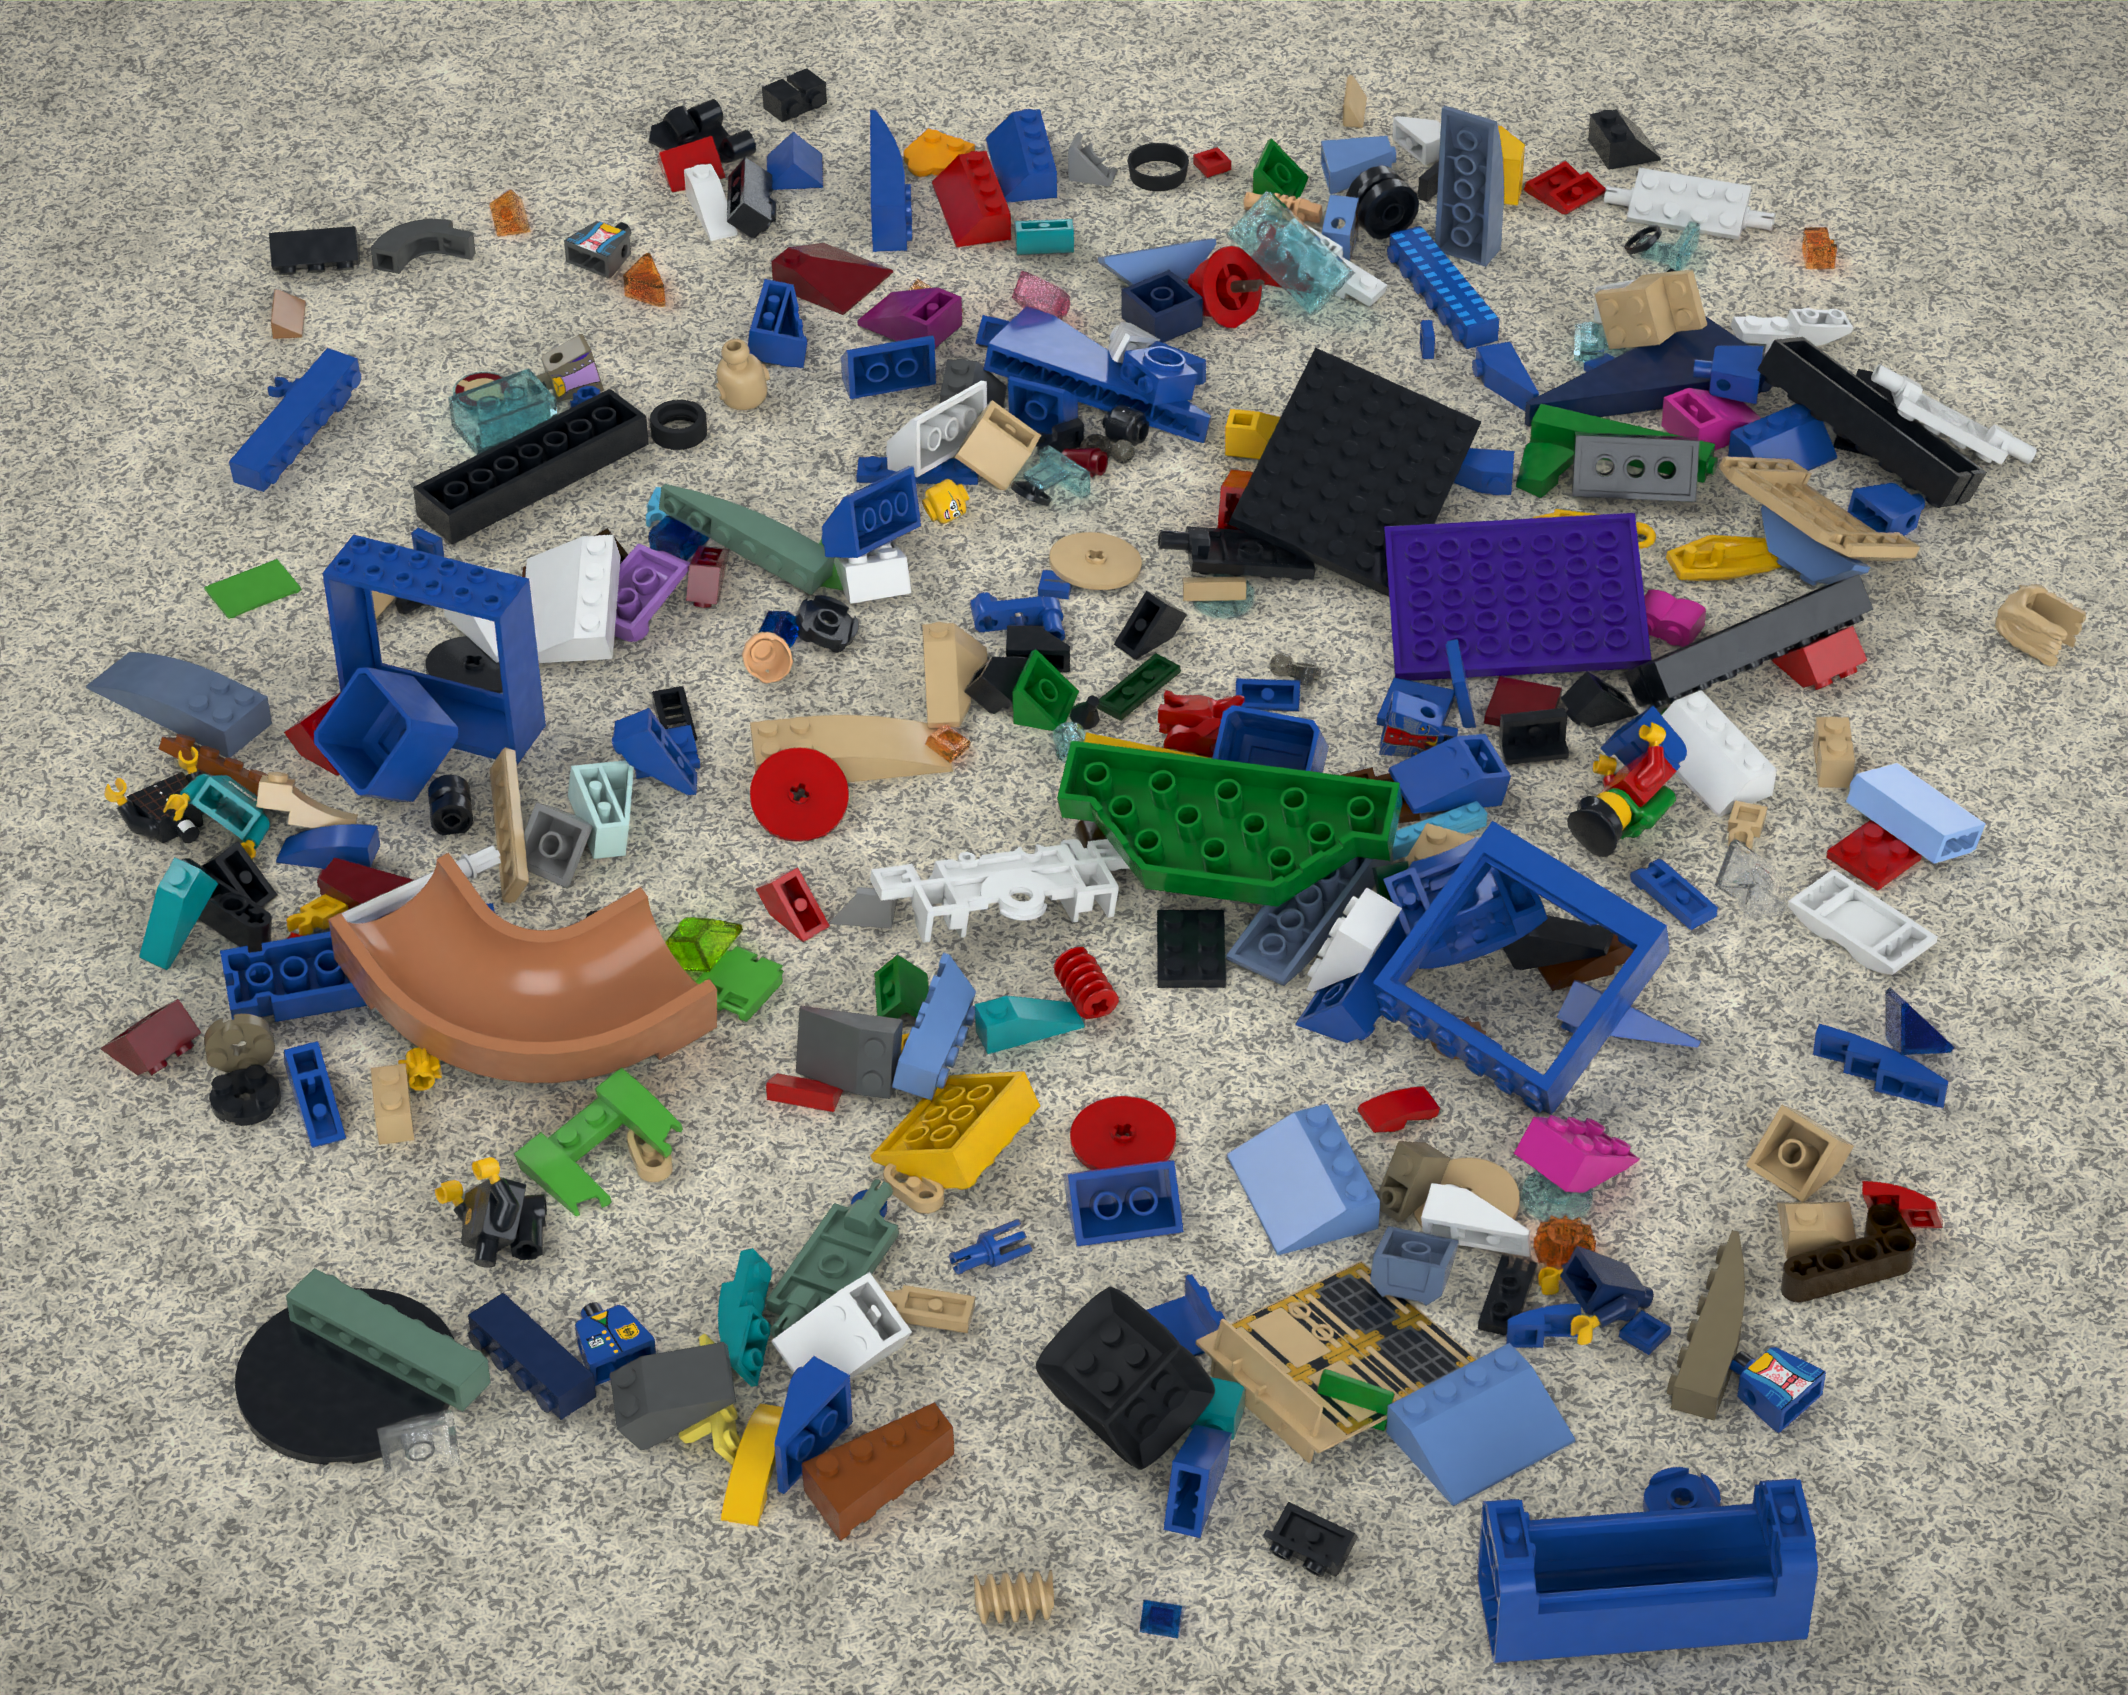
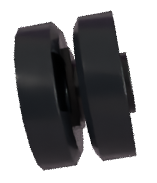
M1381 165L1371 167L1362 172L1351 183L1346 194L1347 197L1359 198L1358 223L1374 239L1382 240L1389 238L1392 233L1406 230L1418 214L1419 200L1417 193L1390 167Z

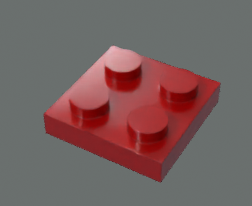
M1869 820L1828 849L1826 856L1827 859L1877 891L1919 862L1922 857L1921 854L1872 820Z

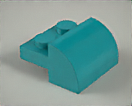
M1072 219L1014 222L1016 255L1074 253V227Z

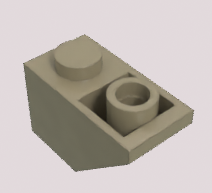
M1398 1141L1377 1194L1380 1200V1211L1397 1222H1403L1427 1200L1431 1184H1441L1450 1157L1426 1142Z

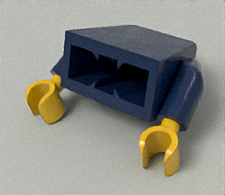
M1576 1246L1569 1261L1561 1265L1562 1269L1557 1270L1554 1267H1544L1538 1274V1283L1541 1286L1543 1295L1558 1293L1559 1280H1563L1584 1312L1593 1315L1592 1317L1578 1315L1571 1322V1336L1577 1334V1343L1579 1345L1591 1343L1593 1328L1597 1326L1604 1328L1616 1320L1630 1321L1638 1308L1647 1309L1652 1304L1654 1297L1653 1290L1650 1287L1643 1286L1627 1264Z

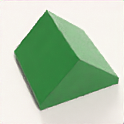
M1271 138L1267 141L1253 171V193L1266 196L1278 193L1280 196L1284 194L1288 195V197L1295 196L1297 199L1301 196L1309 177Z
M1036 649L1031 651L1013 690V724L1060 733L1079 694V690Z

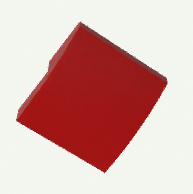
M1567 161L1527 181L1523 189L1529 195L1564 215L1606 192V188L1588 171L1580 175Z
M1862 1181V1196L1868 1210L1875 1204H1889L1898 1210L1908 1227L1943 1228V1220L1935 1201L1927 1196L1890 1183Z

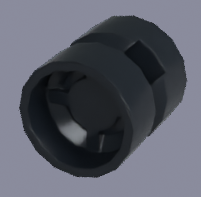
M442 775L435 778L428 787L431 827L442 836L466 833L473 824L470 785L464 778L457 775Z

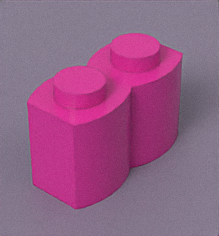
M1655 589L1648 590L1644 595L1648 633L1650 636L1661 638L1673 646L1679 645L1684 647L1691 644L1704 628L1706 608L1699 603L1688 599H1676L1667 592Z

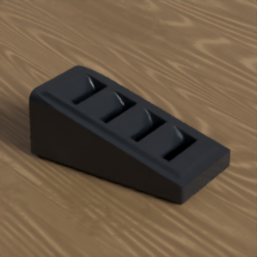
M679 686L653 691L652 703L654 711L665 729H669L668 725L685 722V725L682 726L691 725L694 740L697 741L684 687ZM680 706V708L663 710V708ZM678 714H682V715H683V716H680V717H675V718H670V719H666V718H665V717H668V716H673V715H678Z

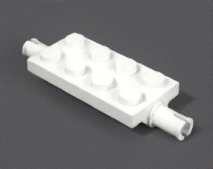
M1640 167L1635 187L1629 190L1607 185V192L1604 195L1605 204L1609 203L1628 207L1627 221L1658 225L1659 227L1736 240L1740 239L1741 231L1746 229V227L1772 231V225L1775 222V213L1750 210L1751 208L1748 207L1751 186Z
M1881 364L1873 371L1871 380L1891 391L1894 403L1898 409L1897 412L1905 419L1910 421L1917 419L1925 423L1923 426L1928 431L1936 435L1943 433L1949 436V440L1954 445L1962 449L1969 447L1975 450V454L1988 463H1991L1993 460L2002 465L2008 454L2026 464L2033 460L2037 451L2036 448L2014 437L2012 433L1995 424L1990 429L1923 394L1921 384L1904 375L1901 376Z

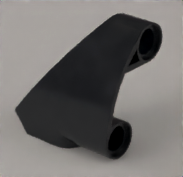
M715 99L695 105L688 110L685 106H678L670 110L662 122L651 126L648 141L650 144L668 150L712 136L721 163L733 162L756 152L755 140L748 130H743L733 135L727 133L722 126L724 118L722 108Z

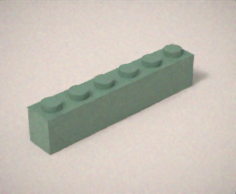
M314 1268L286 1295L290 1321L462 1412L491 1383L488 1359L481 1352L468 1349L457 1343L449 1335H442L428 1328L422 1321L413 1320L403 1315L389 1304L384 1305L369 1297L364 1291L356 1290L342 1283L334 1275H327Z

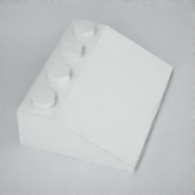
M614 535L582 536L527 559L525 578H529L539 663L613 659L621 559Z

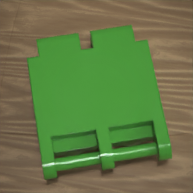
M736 946L732 951L725 949L695 982L701 984L710 979L717 988V1010H728L739 1015L740 1020L747 1022L783 983L782 974L784 971L781 970L783 965L765 957L757 960L755 959L758 956L757 954Z

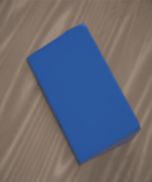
M1236 678V695H1241L1245 698L1241 707L1257 710L1299 711L1300 681Z

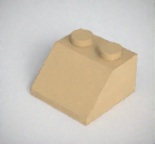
M1781 1105L1746 1166L1799 1201L1804 1202L1840 1171L1854 1145L1799 1110Z

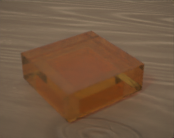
M944 725L928 736L925 745L949 763L961 756L969 749L971 744L968 739L948 725Z

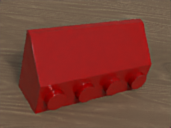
M971 151L959 154L932 181L955 247L1011 240V213L987 152Z

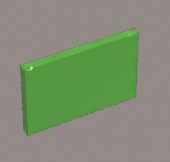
M278 559L204 587V590L228 619L235 618L237 615L291 594L299 593L302 590Z

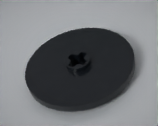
M467 636L446 640L435 646L427 655L425 663L427 675L497 693L503 692L499 662L496 663Z

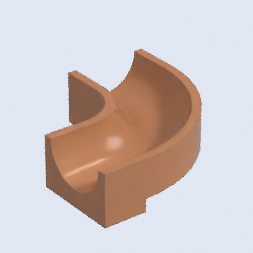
M446 853L436 859L435 870L421 891L394 912L380 919L359 924L347 922L341 913L329 919L334 959L370 1010L376 1008L384 1019L401 1035L419 1048H425L427 1053L450 1065L474 1074L524 1083H560L584 1080L615 1072L621 1067H629L652 1055H655L660 1060L717 1028V988L710 979L701 984L696 983L679 965L657 928L649 906L648 896L641 887L573 925L554 930H532L511 924L496 915L483 901L451 855Z

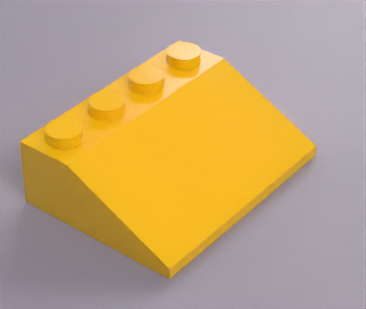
M1025 1071L948 1075L944 1089L937 1088L932 1100L922 1098L870 1156L875 1163L885 1167L891 1163L896 1166V1171L911 1177H918L921 1181H923L922 1177L942 1184L944 1189H968L977 1182V1178L981 1173L994 1163L995 1157L1004 1147L1012 1142L1017 1132L1030 1122L1031 1116L1038 1110L1040 1104Z

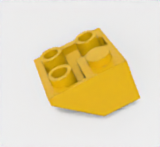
M1230 409L1225 426V456L1260 459L1280 417L1257 411Z

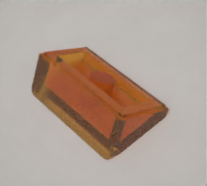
M512 189L489 204L498 237L531 232L523 201Z

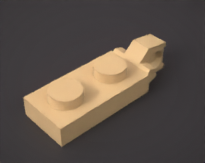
M903 1285L902 1289L894 1290V1292L883 1290L905 1323L968 1333L975 1308V1296Z

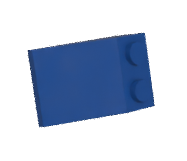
M815 1356L803 1367L797 1368L791 1377L774 1443L778 1491L782 1494H785L803 1475L802 1463L823 1454L853 1423L850 1375Z

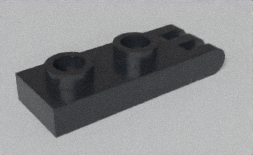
M1502 1254L1478 1321V1329L1506 1336L1507 1320L1521 1314L1538 1263L1530 1261L1527 1271L1521 1270L1524 1259L1516 1258L1511 1268L1508 1267L1510 1257Z

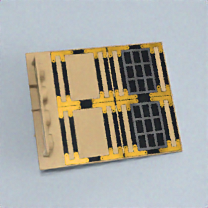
M1363 1261L1350 1265L1231 1324L1223 1318L1220 1321L1218 1330L1197 1339L1195 1343L1212 1358L1210 1375L1213 1378L1240 1383L1246 1389L1245 1406L1308 1463L1312 1462L1314 1450L1317 1453H1321L1387 1419V1415L1317 1393L1324 1369L1392 1391L1395 1394L1394 1403L1477 1360L1407 1299L1390 1295L1382 1297L1370 1282L1372 1269ZM1294 1302L1306 1303L1311 1308V1314L1304 1319L1295 1318L1289 1313V1306ZM1301 1306L1293 1308V1312L1298 1315H1303L1307 1312ZM1318 1324H1326L1333 1329L1334 1336L1327 1341L1318 1340L1312 1335V1328ZM1319 1328L1316 1330V1334L1320 1337L1330 1335L1327 1329Z

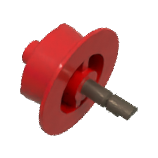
M1225 246L1218 249L1209 259L1200 263L1195 272L1191 273L1188 278L1189 287L1203 297V316L1212 317L1215 322L1226 328H1237L1257 312L1261 300L1262 284L1265 283L1261 280L1259 269L1251 255L1244 249L1236 246Z

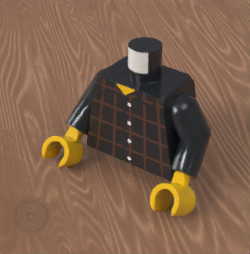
M191 747V754L194 759L190 761L183 759L181 750L179 751L178 764L181 768L187 770L188 775L186 776L183 772H180L128 795L127 799L124 796L127 785L123 779L116 778L115 786L120 792H114L110 785L107 784L104 796L110 802H117L119 807L116 809L130 831L150 838L155 837L161 843L176 837H180L184 843H192L198 838L200 834L198 828L204 825L202 815L205 814L199 808L188 803L183 817L178 821L173 820L177 812L176 810L168 809L165 813L163 812L171 795H180L181 790L202 774L196 768L198 762V751L196 748Z

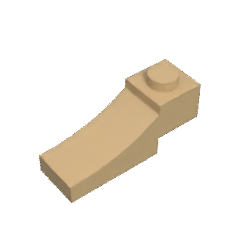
M268 772V776L262 775L259 781L256 807L289 812L288 825L318 828L332 825L357 824L358 814L337 810L317 802L296 788L295 779H288V774Z

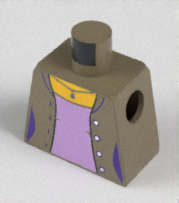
M579 334L543 354L541 361L545 373L530 378L536 395L552 389L558 402L572 399L573 393H577L578 389L584 386H594L600 389V392L604 391L592 351L583 334Z

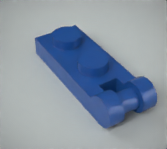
M1656 859L1649 863L1646 869L1639 868L1631 872L1630 879L1634 885L1640 890L1644 889L1690 930L1717 917L1718 907L1662 859Z

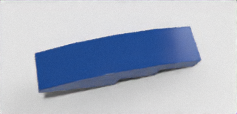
M1823 1024L1818 1025L1813 1048L1814 1056L1845 1063L1843 1073L1876 1081L1874 1089L1876 1092L1944 1108L1949 1081L1887 1046L1850 1032Z

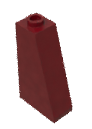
M334 857L326 869L320 872L317 886L320 888L321 896L324 894L347 904L349 910L413 881V879Z

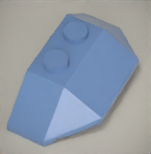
M1208 238L1098 257V262L1129 286L1167 270H1170L1185 282L1184 279H1188L1189 275L1195 272L1198 265L1207 259L1216 246V239Z
M1762 505L1761 514L1768 551L1778 557L1777 563L1781 566L1800 572L1799 577L1803 581L1815 586L1817 583L1831 584L1858 574L1868 573L1871 567L1865 563L1828 549Z

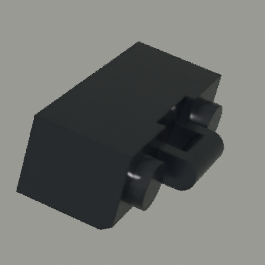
M746 157L728 176L727 222L749 237L756 238L760 232L764 233L767 231L771 223L776 221V202L770 198L773 192L772 174Z

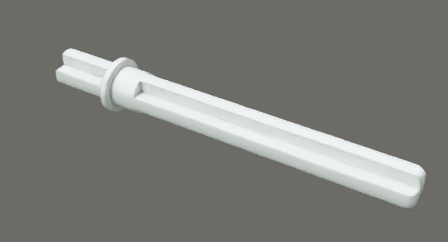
M491 845L469 856L467 854L461 855L460 860L456 861V864L467 878L473 880L477 877L478 873L500 864V853L495 849L494 845ZM433 872L341 914L347 922L356 924L371 922L388 915L416 896L427 884Z

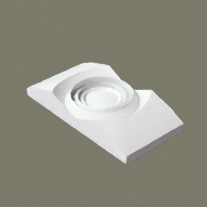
M1834 869L1794 896L1788 903V907L1810 931L1823 939L1834 940L1844 947L1857 962L1879 973L1893 975L1937 943L1938 936Z

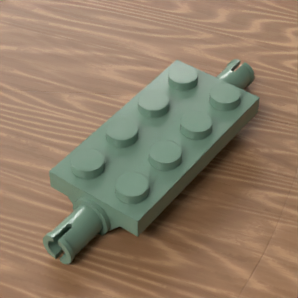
M875 1179L862 1199H858L848 1207L836 1203L832 1205L766 1299L767 1310L781 1315L770 1329L771 1335L774 1338L842 1288L869 1272L871 1275L899 1236L898 1225L885 1221L880 1215L881 1208L893 1194L890 1184L884 1181L878 1189L877 1187L881 1180Z

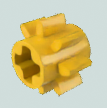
M413 1048L407 1051L405 1060H398V1064L406 1063L409 1086L414 1090H427L434 1085L435 1078H442L439 1059L427 1053L425 1048Z

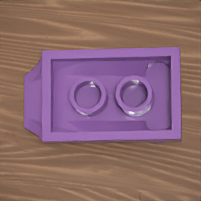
M638 543L620 564L614 636L628 642L643 639L649 632L648 621L689 571L690 563L663 550L655 551Z

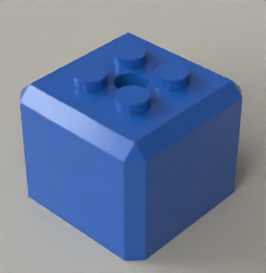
M364 667L358 668L314 731V744L357 795L397 802H414L457 741L459 732L456 724L414 676Z
M1233 705L1223 711L1212 759L1323 773L1329 746L1314 720Z

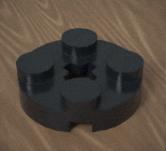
M816 595L814 600L808 601V598L803 600L795 616L796 624L799 628L797 631L799 638L805 642H813L816 645L828 648L835 653L843 651L846 646L853 642L859 629V622L856 616L852 619L847 613L849 607L843 602L825 595Z
M255 1064L247 1069H239L225 1075H219L211 1082L212 1090L209 1094L213 1114L223 1122L225 1120L235 1122V1125L239 1126L257 1124L269 1118L281 1101L278 1081L274 1076L267 1073L266 1069L261 1065ZM245 1093L251 1094L249 1100L244 1101L242 1097H239Z

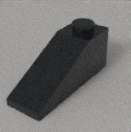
M1547 915L1548 919L1540 926L1517 941L1503 947L1514 969L1526 970L1605 956L1614 934L1600 925L1589 926L1584 922Z

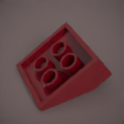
M826 243L788 247L771 261L773 281L793 284L796 297L841 315L848 312L893 273V270Z

